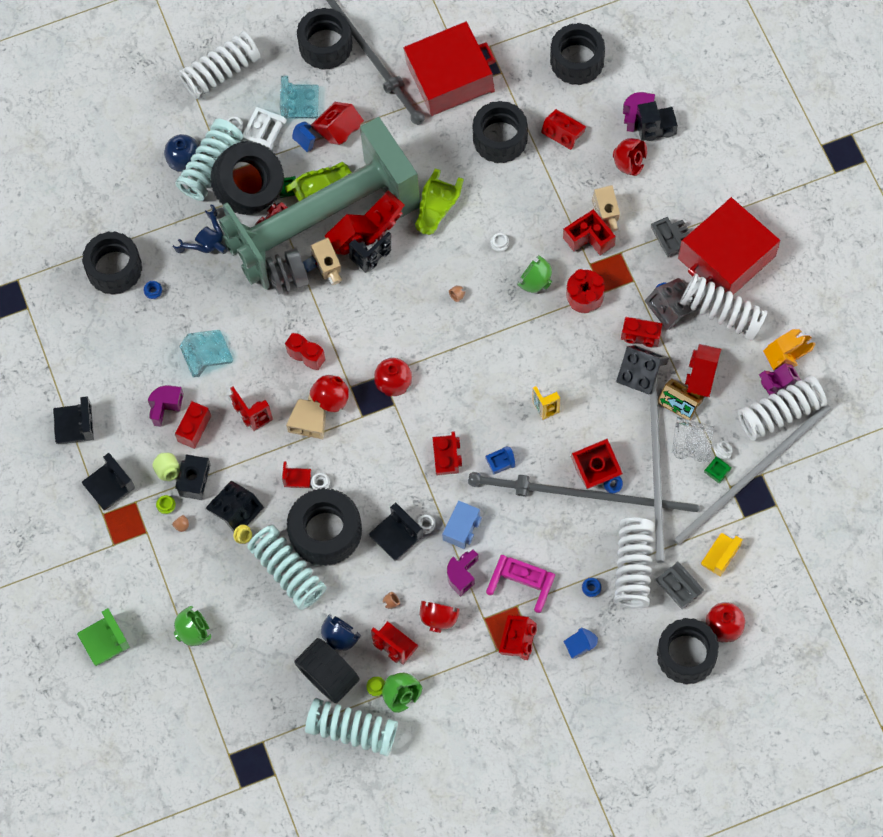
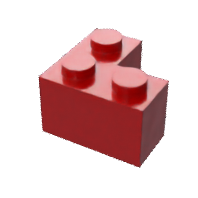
M594 209L563 228V239L573 252L589 242L601 256L615 246L616 236Z
M346 214L324 236L329 238L335 254L347 255L349 254V243L354 239L358 243L362 242L363 244L371 245L368 241L378 227L365 215Z
M699 344L698 349L693 350L689 364L692 372L687 374L685 385H688L687 392L710 397L721 353L720 348Z

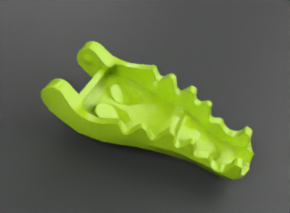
M340 162L332 167L306 172L285 186L284 189L287 193L293 190L297 199L301 201L352 172L348 165Z
M434 169L422 190L419 216L415 223L417 231L427 235H431L436 231L440 221L460 197L463 178L458 177L456 184L452 185L439 180L441 170Z

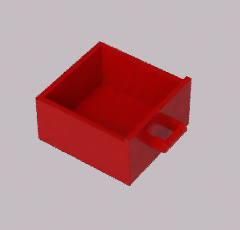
M467 21L403 47L406 64L431 116L486 93L495 92L493 74L489 65L494 64L496 60L487 42L478 45ZM486 49L490 57L489 59H485L482 50Z
M730 197L681 241L678 259L689 268L688 273L692 277L697 273L699 277L706 279V284L714 282L715 289L721 286L724 288V294L727 291H731L734 295L776 257L781 240L736 200Z

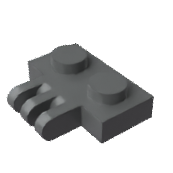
M668 216L651 223V229L667 257L678 253L681 241L690 234V232H687V226H683L685 224L683 220L672 224Z

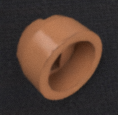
M456 285L449 290V295L455 302H459L465 296V291L461 290L462 286Z
M182 515L172 525L176 530L183 532L188 529L189 522L185 515Z
M389 592L383 598V603L387 604L385 607L388 609H393L400 605L399 598L394 592Z

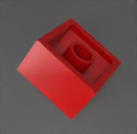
M335 101L311 124V127L331 144L340 145L347 141L348 136L352 132L360 128V124L364 120L352 104Z
M608 438L578 450L570 456L586 489L623 474Z

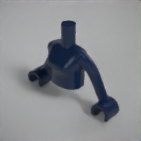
M210 205L211 212L205 210V213L211 219L215 231L208 226L204 227L195 237V241L198 244L183 243L181 239H178L181 245L178 247L173 245L177 253L184 252L185 248L203 253H209L215 249L222 254L227 253L228 248L221 244L224 234L216 219L218 212L214 205Z

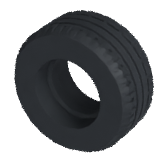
M253 141L238 142L227 148L218 156L211 169L210 182L212 183L211 187L217 200L222 205L228 203L234 213L242 215L258 213L270 206L279 197L284 185L282 164H280L281 162L278 160V157L275 156L276 154L269 150L268 147H265V145ZM237 163H249L258 170L262 179V186L259 192L248 194L237 187L233 179V168Z
M319 488L308 491V493L300 496L293 503L294 505L289 510L287 518V532L293 549L303 560L311 564L327 566L340 563L353 554L361 540L362 523L358 508L350 497H347L346 494L338 490ZM331 513L342 520L343 528L335 538L328 541H318L308 536L306 526L318 514Z

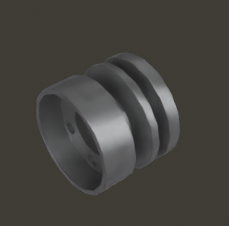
M297 248L285 251L284 261L276 254V264L273 263L271 256L266 258L268 276L278 295L283 293L281 286L283 284L287 292L290 291L289 282L293 281L296 288L309 284Z

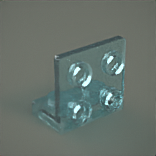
M281 76V116L284 118H318L319 85H293V83L289 82V76Z
M220 330L189 333L179 345L193 377H200L208 366L233 362L232 355Z

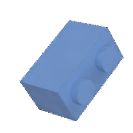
M458 500L442 534L443 541L465 549L466 544L470 545L474 537L472 532L475 527H479L482 520L480 509Z

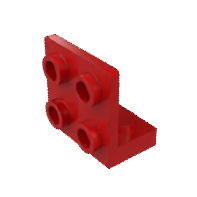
M389 190L365 214L378 227L368 241L370 244L375 239L379 241L403 214L401 210L405 205Z
M234 386L230 388L231 395L229 396L232 400V405L237 413L240 411L246 427L250 426L255 431L273 420L270 406L266 400L256 402L248 409Z
M388 621L379 631L374 627L371 629L373 645L378 650L382 651L384 649L389 653L388 657L395 663L400 662L404 665L418 648V644Z

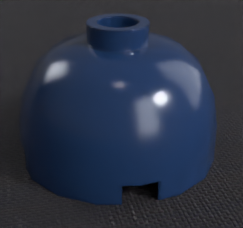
M179 134L169 139L164 150V156L169 167L177 172L186 170V165L188 162H191V157L196 154L199 144L193 137Z
M331 614L326 617L321 626L322 638L334 650L347 651L361 637L358 631L356 634L351 631L353 629L351 625L336 616L332 619Z

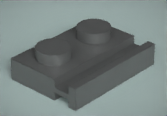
M678 561L656 578L657 583L681 609H684L704 592V589Z

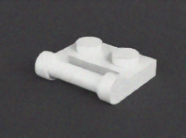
M256 107L243 132L242 140L261 143V145H265L269 150H272L274 147L273 143L287 120L283 116ZM271 121H273L275 125L267 141L263 140L262 138Z

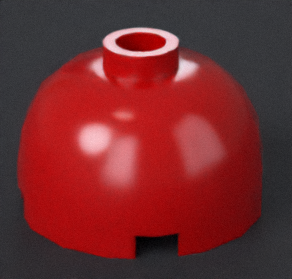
M633 138L621 141L613 151L616 167L622 173L637 176L642 171L644 164L641 163L643 158L646 159L647 156L646 143L640 139Z
M387 358L377 365L374 373L375 385L379 391L387 396L402 395L411 386L412 372L405 361L399 358Z
M324 375L318 378L311 387L310 397L314 402L317 400L320 403L319 407L329 412H339L348 401L349 389L339 376Z
M421 601L419 615L423 624L430 627L429 631L441 633L442 629H450L455 625L460 608H455L453 611V607L431 602H428V606H426V602Z
M722 602L710 609L706 616L705 624L711 627L717 636L718 642H734L740 638L744 631L745 618L738 606L733 603Z

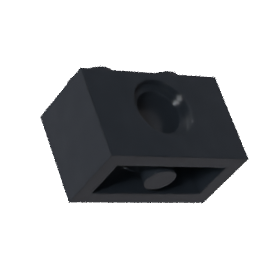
M186 454L185 460H182L180 464L181 477L177 478L175 489H177L180 497L197 500L203 499L211 466L209 458ZM192 474L197 475V477L193 480L188 479V477Z

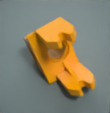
M792 329L770 343L763 352L774 371L784 363L795 367L798 365L797 359L813 350L815 343L807 344L812 337L810 335H803L797 338L802 331L800 329Z

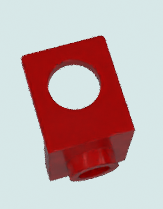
M284 461L282 473L284 487L310 488L311 469L288 468L287 462Z

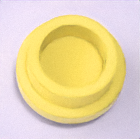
M239 525L234 531L233 538L239 544L248 543L252 538V531L247 525Z

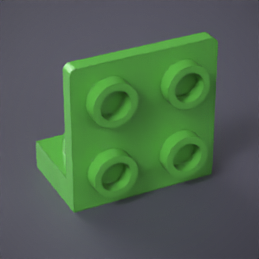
M109 608L102 611L103 619L77 633L95 666L130 648Z

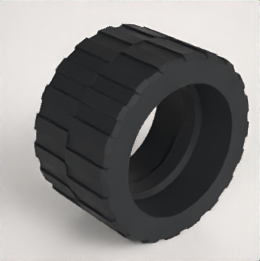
M317 8L301 18L297 26L299 52L307 64L314 68L332 69L338 67L349 58L353 48L351 28L347 18L341 12L332 8ZM321 30L335 31L341 36L337 43L329 47H317L309 42L310 37Z
M572 23L558 30L555 36H553L550 46V65L556 76L563 82L572 85H582L595 80L600 75L604 67L605 42L600 32L594 27L582 23ZM581 45L589 48L594 53V56L586 62L573 63L566 60L561 55V52L567 47Z
M507 101L490 102L476 112L472 123L473 144L479 155L487 161L494 163H507L519 157L525 150L528 141V123L524 112L517 105ZM503 122L513 126L517 130V134L510 140L496 142L488 139L483 134V131L491 124Z
M108 231L98 234L86 244L82 254V263L87 277L95 289L105 294H121L137 284L138 279L141 277L142 261L138 249L130 237L123 233ZM121 252L129 256L127 265L117 273L104 274L96 270L98 261L108 253Z
M694 618L675 620L663 630L661 638H659L657 661L661 667L660 669L669 679L677 683L695 684L704 680L711 674L717 661L719 652L717 636L711 627L707 626L703 621H698ZM680 636L697 638L706 648V658L701 664L694 667L681 666L669 655L670 643Z
M316 638L294 661L301 673L334 703H338L360 680L354 669L320 638Z

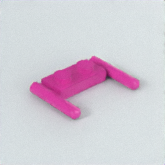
M500 555L486 593L490 596L493 595L500 576H503L509 580L541 590L534 608L536 613H541L556 575L511 557L508 558L505 555Z

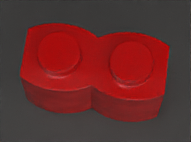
M291 333L285 342L288 355L297 361H303L310 369L319 370L326 360L321 346L314 342H308L304 336L298 333Z

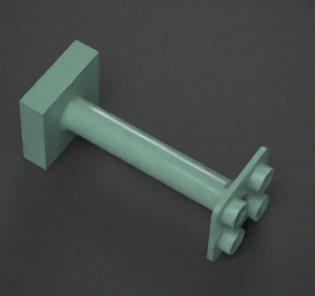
M380 117L360 126L363 157L366 165L251 228L239 221L228 203L223 204L225 216L218 221L225 233L223 236L224 242L233 256L239 254L244 263L241 265V268L251 285L260 281L265 290L270 287L265 268L266 251L381 188L385 193L389 190L405 205L401 210L403 213L400 216L401 218L420 208L418 174Z

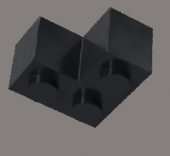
M656 101L638 104L636 124L641 141H653L660 137L669 138L677 134L678 125L673 107L658 109Z

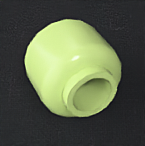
M161 453L153 461V469L160 480L172 481L178 477L180 464L172 453Z

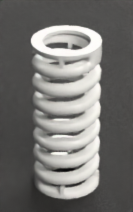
M242 31L240 36L232 37L231 42H224L223 47H216L215 52L210 51L207 57L202 56L199 62L194 61L191 67L187 66L178 72L184 86L193 98H199L202 91L204 93L208 92V87L198 70L202 72L212 88L217 86L206 64L212 69L220 83L225 81L214 59L220 64L228 78L233 76L222 54L228 59L236 73L241 71L230 49L236 54L239 62L245 68L248 67L247 58L252 62H256L261 58L256 45L245 31ZM238 44L244 49L245 57L240 51ZM191 75H192L193 78L197 81V83H198L199 87L201 88V90L198 89V86H195V85H194V83L192 82V80H191V78H190Z
M695 273L680 300V304L689 306L693 298L692 295L697 290L691 310H696L706 295L700 314L705 315L715 300L709 315V319L713 320L725 303L718 319V324L722 325L733 309L726 326L727 329L733 327L743 312L735 332L740 334L752 317L748 330L743 332L745 338L752 341L760 330L768 311L763 310L760 312V307L757 305L751 308L750 301L742 303V298L740 296L733 298L731 291H727L724 294L723 287L719 286L715 289L714 282L706 284V279L699 277Z
M809 375L803 381H797L795 386L789 385L786 390L780 389L777 395L770 394L768 399H760L759 404L754 402L750 405V408L743 407L739 409L738 417L747 436L752 441H755L760 436H765V429L756 414V410L760 413L766 429L769 432H774V424L766 412L765 406L768 407L777 427H783L782 417L788 424L792 423V415L783 401V397L787 400L788 406L796 419L802 417L801 410L806 415L810 414V406L801 392V388L805 391L807 399L814 410H819L820 406L825 407L827 405L826 396L818 380L813 375ZM814 387H815V388L817 389V391L819 392L820 397H821V400H820V398L817 396V394H816V392H815V390H814ZM792 392L795 394L797 402L792 397ZM774 401L778 404L780 413L778 412L777 408L775 407Z
M625 518L619 523L621 527L619 537L621 539L618 541L620 549L617 553L619 557L617 567L619 569L616 571L618 579L615 582L617 589L615 590L614 603L626 608H645L650 604V599L647 596L651 590L648 586H645L651 583V578L646 575L652 572V569L646 566L652 563V558L647 555L653 553V548L648 545L654 542V539L648 535L654 533L655 524L651 520L644 518Z

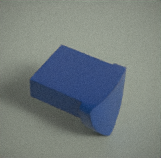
M301 122L295 126L292 139L306 152H309L313 149L316 137L309 131L311 125L308 122Z
M505 446L485 456L493 475L508 468L516 467L514 454L509 446Z
M580 628L577 633L563 642L571 658L576 659L593 649L597 645L598 637L591 631Z

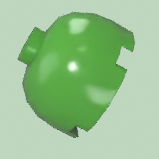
M540 255L537 256L539 260L537 262L533 260L522 274V283L519 281L517 283V286L526 292L536 293L543 288L547 290L552 283V280H550L552 268Z
M188 606L175 619L174 636L179 642L182 641L188 646H199L211 639V634L208 635L206 631L209 629V626L198 610L194 612L192 610L193 606Z
M402 672L390 675L386 679L382 696L388 708L394 713H399L409 708L406 704L411 700L414 703L418 700L423 688L414 676Z

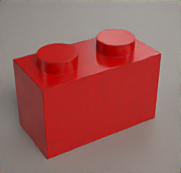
M191 401L175 432L177 442L195 449L211 418L208 407Z

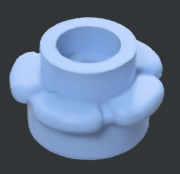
M313 256L303 261L307 272L317 267Z

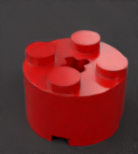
M576 270L567 282L566 297L571 308L580 313H589L592 310L598 309L604 299L605 286L603 278L591 270Z

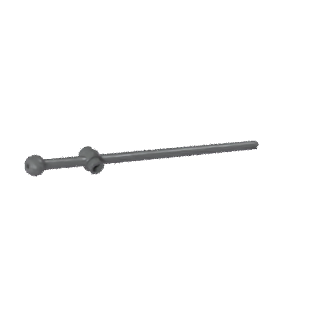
M326 0L332 9L341 12L347 18V21L350 23L351 35L386 80L383 83L385 92H392L397 95L411 114L410 119L412 123L416 125L423 123L425 120L424 113L415 109L400 88L404 85L400 76L392 77L337 2L335 0Z
M472 472L469 474L468 484L472 487L484 484L516 489V495L523 497L527 496L528 491H538L654 507V499L530 483V477L527 475H518V480L513 481L482 477L479 473ZM662 500V508L698 512L700 510V506L697 504Z

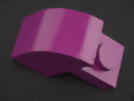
M637 92L627 97L623 104L624 124H627V131L634 132L638 104L654 102L655 94Z
M785 363L773 372L764 370L759 374L761 384L769 395H777L780 389L786 390L787 386H795L797 381H801L793 365Z
M164 385L156 388L149 395L148 403L151 407L149 418L154 426H162L165 410L180 412L184 395L182 387Z
M474 549L462 554L459 562L453 556L447 565L448 582L460 597L475 585V578L467 571L479 561L478 553Z

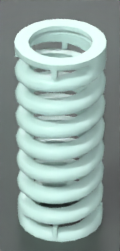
M215 119L210 131L206 133L205 139L201 141V146L196 149V154L191 157V162L187 163L186 170H183L181 176L176 180L175 183L178 189L192 199L203 201L208 194L206 188H211L210 176L215 160L227 148L242 140V132L226 120Z
M269 525L259 531L249 541L247 548L252 554L254 553L256 559L261 561L263 567H267V572L273 575L276 582L280 583V587L283 590H287V595L289 598H293V603L300 610L306 609L324 594L327 587L322 581L318 583V576L310 577L313 570L311 568L304 569L306 562L304 560L298 561L300 555L297 552L291 554L293 547L291 545L284 547L287 540L284 537L277 539L280 535L279 530L274 525ZM269 532L264 538H262V535ZM260 538L261 541L258 544L254 545L256 541ZM268 547L265 552L261 553L262 549ZM288 569V571L281 576V573ZM293 577H295V578L291 581V583H287L288 580H290V579H292ZM301 585L298 590L294 591L297 586Z
M318 698L313 700L306 721L305 733L317 735L320 732L322 738L330 736L333 741H338L341 738L343 744H348L351 741L353 747H358L361 744L363 750H368L371 747L374 753L380 752L379 754L384 756L389 755L395 739L398 721L388 719L378 741L382 722L381 716H377L368 738L372 714H366L358 735L362 712L357 710L347 733L351 714L350 707L345 709L343 719L337 730L341 705L337 704L327 727L331 703L329 701L325 703L320 720L316 718L317 715L320 716L318 712L319 706L323 705L324 700Z

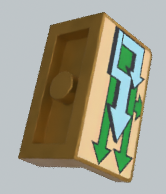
M671 378L665 384L658 398V404L690 421L705 397L687 392L688 387Z

